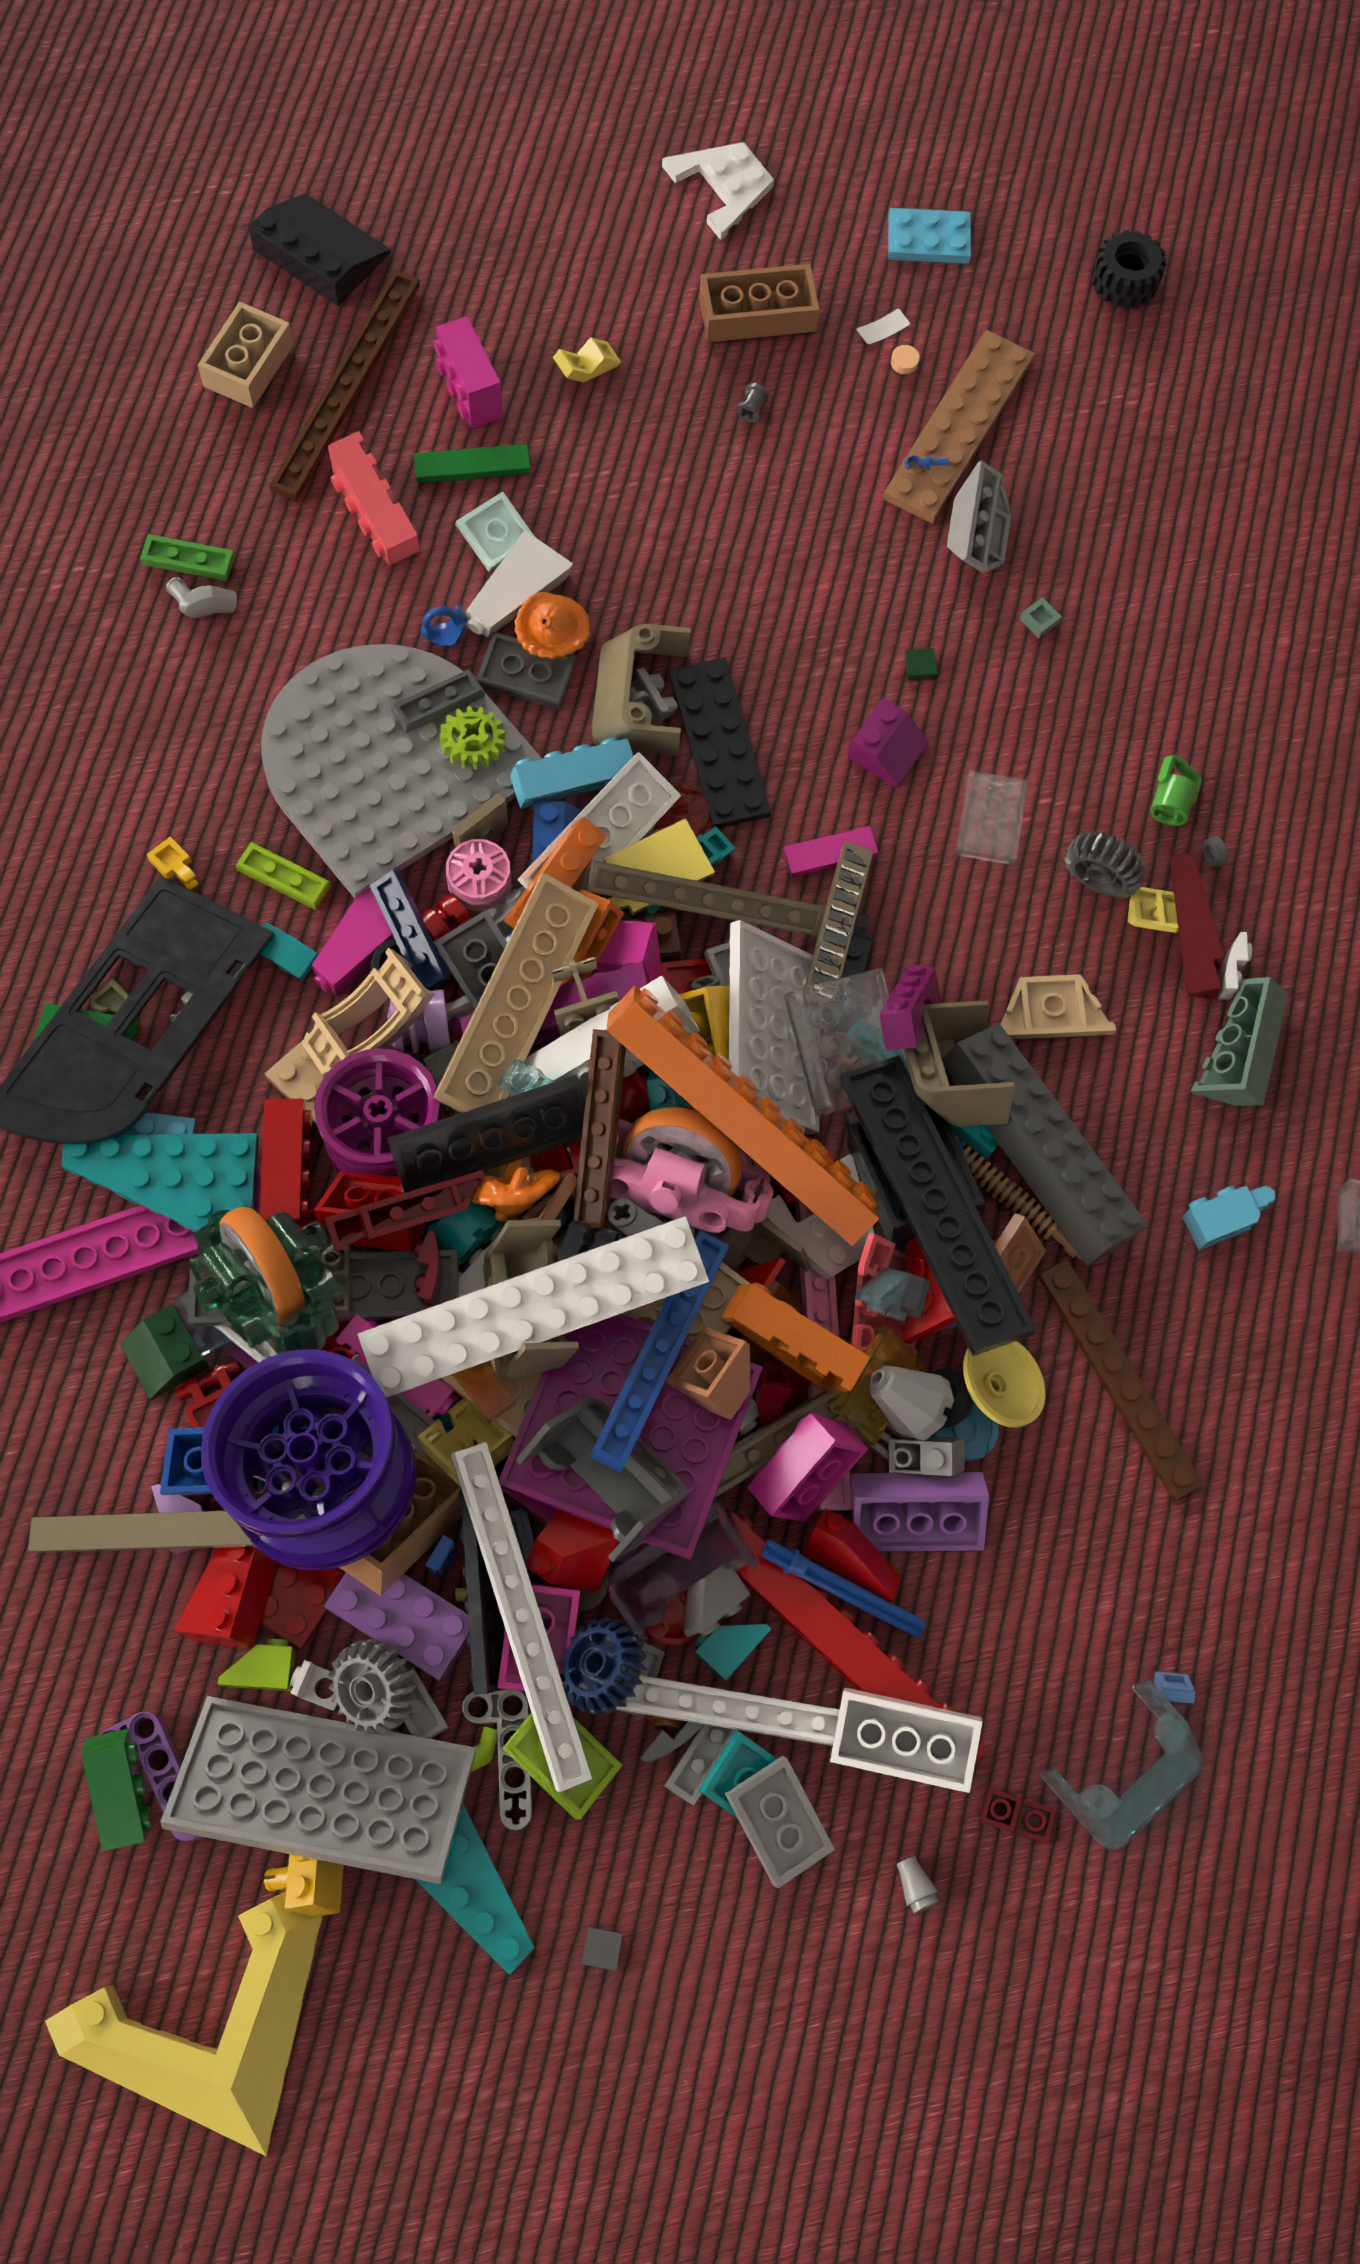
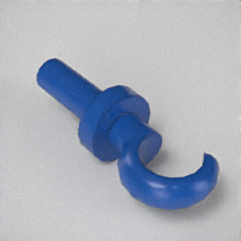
M916 455L907 457L904 462L908 470L911 469L908 465L911 461H916L919 467L926 466V470H930V466L949 465V457L930 459V455H926V459H921Z

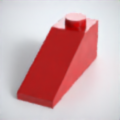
M824 1508L801 1555L804 1554L828 1567L832 1572L891 1603L902 1579L855 1523L845 1519L840 1514Z

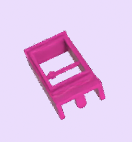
M356 1314L335 1341L341 1346L349 1345L352 1347L349 1352L351 1354L359 1353L357 1358L368 1366L357 1334L380 1325L374 1320L366 1321ZM440 1379L401 1392L422 1411L430 1410L427 1415L431 1418L437 1413L443 1416L457 1400V1397L453 1395L455 1389Z

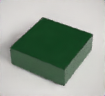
M934 648L905 650L907 681L937 678L938 672Z

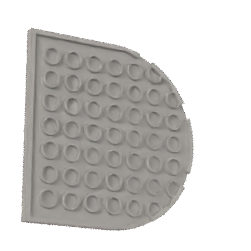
M372 644L347 648L326 655L302 669L289 680L273 701L264 723L261 739V756L264 773L273 797L286 816L354 898L392 869L403 870L453 838L452 828L496 793H500L506 799V804L516 798L509 776L518 761L525 758H533L534 761L542 759L485 692L483 698L459 709L465 713L468 706L472 707L473 712H477L480 707H483V714L487 715L493 712L494 721H502V730H505L504 751H499L498 760L489 758L488 767L481 762L478 763V768L474 770L472 763H468L464 769L461 767L460 760L451 763L450 754H443V745H440L441 724H446L447 715L456 717V710L409 733H405L392 713L391 705L463 672L449 661L420 649L401 645ZM488 732L489 740L492 741V735ZM453 734L452 738L454 742L457 743L456 735Z

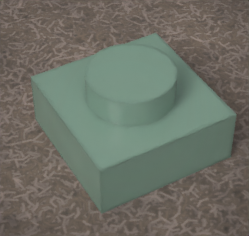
M1042 597L1023 611L1019 619L1039 639L1058 625L1062 616Z

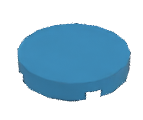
M973 1401L972 1409L963 1421L952 1427L940 1428L933 1436L965 1438V1462H973L982 1459L993 1449L998 1438L999 1424L987 1417Z

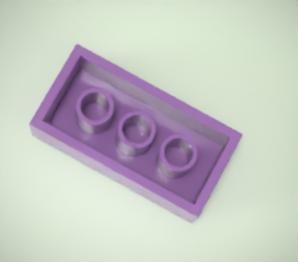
M346 1572L324 1605L328 1611L372 1639H377L378 1643L388 1642L389 1650L398 1648V1656L407 1659L409 1663L440 1683L443 1682L467 1644V1635L470 1630L469 1615L405 1574L380 1596Z

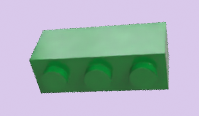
M128 1729L86 1737L81 1756L102 1851L144 1843L148 1828L153 1827V1816L151 1807L144 1805L143 1795L146 1794V1783L143 1773L138 1774L136 1763L139 1762L137 1742L131 1741Z

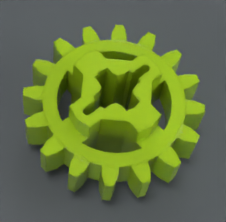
M468 706L465 713L457 708L456 717L447 715L446 724H441L440 745H443V754H450L451 763L460 760L461 767L464 769L468 763H472L474 770L478 768V763L481 762L488 767L489 758L498 760L499 751H504L505 730H502V721H494L493 712L487 715L483 714V707H480L477 712H473L472 707ZM488 732L492 735V741L489 740ZM453 734L456 735L457 743H455L452 738Z

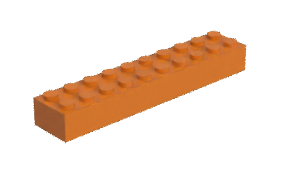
M634 985L608 1013L607 1031L853 1246L880 1219L877 1211L878 1203L873 1197L875 1195L874 1191L865 1182L860 1181L857 1183L850 1177L851 1171L840 1160L832 1161L826 1155L828 1153L827 1149L818 1140L813 1139L810 1141L802 1134L804 1129L793 1118L786 1120L779 1114L780 1108L772 1099L767 1096L764 1099L755 1092L756 1086L747 1077L742 1075L739 1078L730 1070L732 1065L720 1054L714 1056L707 1050L708 1044L696 1032L689 1034L682 1027L683 1021L674 1012L669 1010L666 1013L657 1005L658 999L649 990L644 988L641 991Z

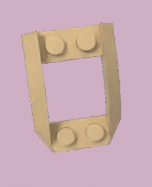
M390 948L386 950L385 953L388 958L379 970L373 968L363 983L345 1000L322 1014L316 1012L313 1014L314 1028L310 1034L306 1032L302 1045L322 1075L326 1076L334 1065L347 1056L363 1050L388 1048L411 1027L435 995V993L426 989L410 968L413 965ZM390 998L397 1007V1010L390 1019L367 1040L347 1050L338 1035L366 1019Z

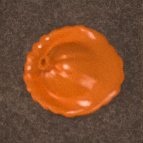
M540 592L529 596L528 600L519 609L518 617L514 622L517 640L523 646V649L531 655H537L542 659H556L557 657L562 659L567 655H571L577 650L582 649L590 637V617L585 609L569 597L554 595L548 592Z
M517 1160L507 1164L501 1177L483 1176L471 1197V1201L474 1204L492 1206L496 1210L494 1218L506 1222L509 1215H518L530 1209L538 1199L559 1182L560 1173L548 1169L528 1174V1169L521 1167V1161Z

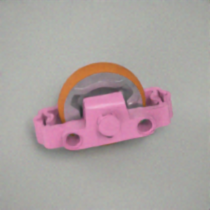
M665 1107L646 1113L641 1118L636 1119L634 1124L619 1119L616 1150L617 1148L623 1150V1159L615 1157L611 1197L613 1199H629L641 1209L673 1220L686 1216L690 1226L711 1233H720L726 1226L739 1231H750L755 1223L765 1220L774 1192L769 1184L770 1174L763 1168L751 1165L752 1160L750 1156L739 1149L731 1139L698 1110L683 1107ZM736 1189L743 1191L741 1201L731 1198Z

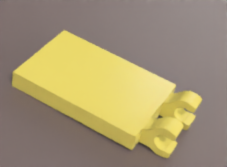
M686 818L604 858L603 861L696 881H703L715 873ZM618 897L608 899L621 911L628 908L632 915L654 905Z

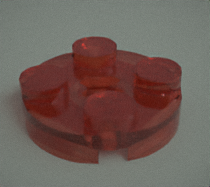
M684 782L671 783L681 794V797L656 822L654 830L665 829L686 818L697 838L708 824L710 812L708 801L706 802L702 792L694 785ZM683 807L686 815L676 817L674 813H671V810Z

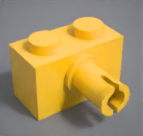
M289 1854V1866L269 1868L265 1876H275V1878L265 1879L264 1884L270 1892L286 1889L285 1909L309 1917L340 1913L344 1865Z

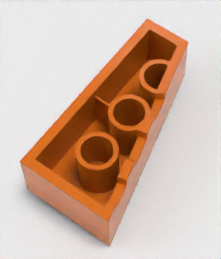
M754 1282L753 1284L738 1286L719 1319L821 1390L851 1391L870 1356L803 1316L790 1304L774 1298L770 1295L771 1292L763 1285Z

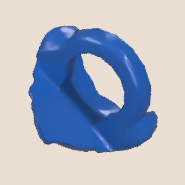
M456 604L455 609L440 606L429 610L423 617V625L421 626L422 636L433 643H437L439 646L457 645L466 627L467 620L460 605ZM446 615L451 617L446 623L430 625L431 620L437 616Z

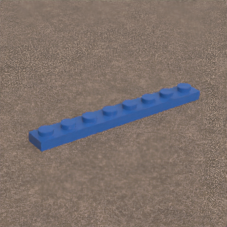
M701 1230L695 1238V1243L709 1282L666 1297L589 1457L619 1473L623 1470L729 1248L728 1244Z

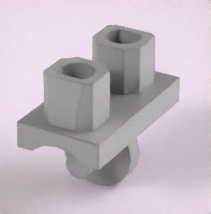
M645 668L637 669L636 678L631 683L629 702L645 704L652 714L651 725L661 726L664 719L674 715L678 705L673 697H661L660 693L664 688V681L660 674L649 675Z

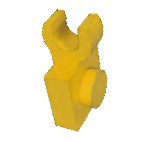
M171 837L146 854L151 864L166 879L169 880L176 875L182 885L190 891L199 885L197 880L194 879L196 875L187 867L192 862L190 856Z

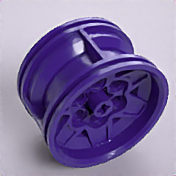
M313 1349L288 1351L266 1358L251 1366L234 1379L217 1399L206 1421L202 1436L201 1462L211 1493L258 1550L272 1560L288 1567L310 1571L328 1570L362 1559L379 1548L395 1532L404 1519L414 1495L417 1476L416 1458L405 1429L392 1412L386 1396L375 1379L359 1364L336 1353ZM321 1407L337 1408L347 1412L343 1415L329 1414L325 1416ZM284 1421L285 1431L282 1435L278 1433L268 1435L279 1423ZM310 1425L305 1432L297 1434L301 1427ZM343 1430L338 1438L330 1439L334 1432ZM372 1440L373 1457L363 1453ZM284 1450V1453L279 1458L272 1459L277 1451ZM351 1461L347 1469L337 1471L343 1462ZM253 1478L266 1482L267 1488L259 1500H257L255 1495ZM292 1481L289 1488L279 1491L283 1483ZM326 1487L321 1495L312 1497L313 1492L317 1488ZM301 1514H304L306 1519L296 1518Z

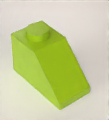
M267 1639V1645L257 1644L218 1678V1685L231 1688L291 1691L290 1681L294 1673L296 1649L288 1646V1640Z

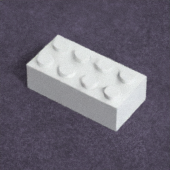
M844 1688L830 1762L970 1793L983 1722L982 1717Z

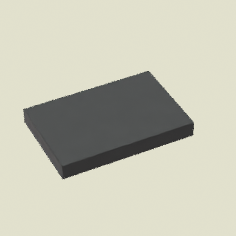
M493 632L476 679L484 689L560 710L577 663V655H567L562 659L558 657L556 659H542L524 650L517 638Z

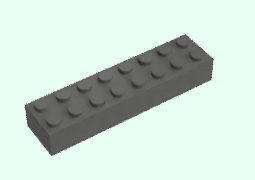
M1000 1023L956 1043L942 1059L945 1071L956 1086L1014 1083L1015 1088L1008 1124L985 1126L1087 1266L1127 1244L1148 1226L1139 1211Z

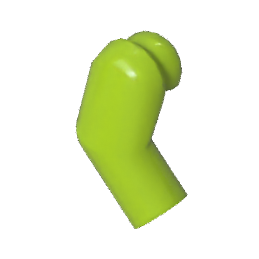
M483 1727L479 1745L475 1746L476 1755L471 1772L487 1765L493 1759L498 1741V1730Z

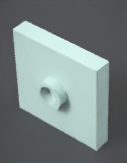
M501 492L458 519L455 523L488 572L499 566L524 530L533 535L504 492Z

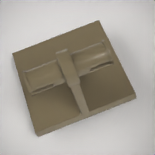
M594 956L579 962L571 960L568 961L569 965L550 970L554 983L573 977L581 999L579 1003L554 1010L560 1037L619 1002L617 991L587 1000L580 975L598 970Z

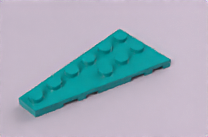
M462 1804L441 1884L415 1880L510 1975L535 1946L507 1893L466 1807Z

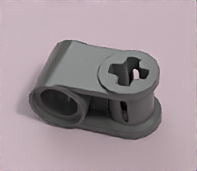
M621 1198L615 1200L608 1208L607 1215L609 1221L624 1238L664 1224L629 1199Z

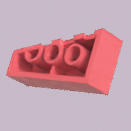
M357 431L328 445L333 476L330 478L335 490L338 493L342 491L344 494V501L351 514L356 513L358 516V524L365 536L370 535L372 538V546L379 558L383 556L390 566L420 551L418 535L400 503L393 504L395 498L386 478L381 480L376 466L377 462L372 453L365 454L364 439L360 432Z

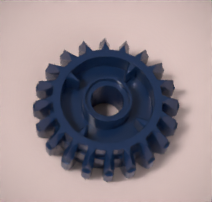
M601 1618L600 1621L590 1620L588 1627L579 1626V1636L570 1637L571 1646L563 1648V1651L566 1653L565 1660L558 1662L564 1668V1671L559 1675L561 1681L564 1682L562 1686L565 1694L568 1695L567 1700L579 1707L580 1710L596 1715H604L605 1712L615 1713L617 1706L626 1707V1698L636 1697L634 1692L635 1686L643 1684L639 1678L640 1673L647 1671L645 1666L641 1664L647 1655L641 1650L644 1643L637 1637L638 1633L626 1626L625 1623L609 1618Z

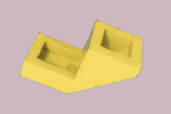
M592 337L588 339L577 354L559 349L553 356V359L566 378L580 382H586L618 367L621 363L607 341Z

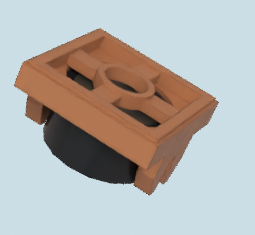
M573 1173L561 1174L559 1182L538 1199L530 1209L518 1215H509L507 1221L560 1220L561 1227L552 1238V1241L568 1230L573 1220L577 1177Z

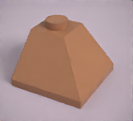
M703 1327L666 1382L708 1411L731 1420L750 1393V1345L744 1340Z

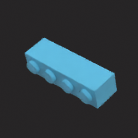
M613 737L593 747H590L589 744L575 747L572 752L564 754L561 751H554L545 755L543 759L535 761L533 758L522 759L516 763L509 776L520 809L534 806V801H555L603 789L633 757L628 738L617 740L616 737Z

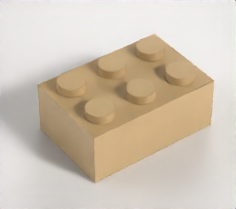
M239 301L198 364L203 387L254 408L294 346L290 323Z

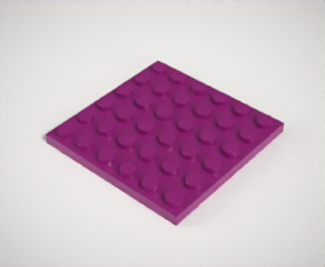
M618 1314L564 1334L565 1339H568L570 1342L578 1341L579 1348L563 1367L542 1373L499 1478L501 1488L612 1530L611 1522L617 1514L571 1466L565 1470L550 1469L542 1462L539 1455L519 1465L516 1459L546 1422L589 1398H597L612 1409L652 1325ZM685 1338L666 1380L693 1343L692 1340ZM750 1362V1393L731 1420L708 1411L670 1386L665 1380L639 1434V1438L684 1483L687 1495L642 1542L683 1558L692 1559L762 1372V1366Z

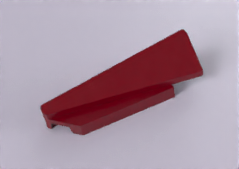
M1193 852L1174 855L1170 857V867L1186 992L1194 997L1212 1000L1215 999L1222 988L1216 969L1219 968L1225 956Z
M480 1170L322 1219L320 1221L321 1226L335 1251L365 1236L367 1240H371L460 1213L467 1209L477 1185L484 1176V1172Z

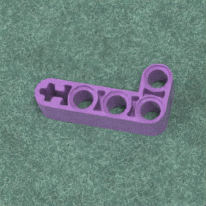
M140 1712L104 1730L101 1734L129 1730L131 1741L137 1742L140 1762L164 1813L169 1800L167 1795L168 1789L177 1779L182 1760L162 1718L150 1712ZM151 1719L155 1726L154 1732L150 1737L144 1739L139 1733L140 1725L143 1721ZM164 1750L168 1754L169 1762L163 1770L158 1771L154 1767L153 1760L158 1752ZM171 1831L181 1841L193 1842L202 1838L201 1836Z

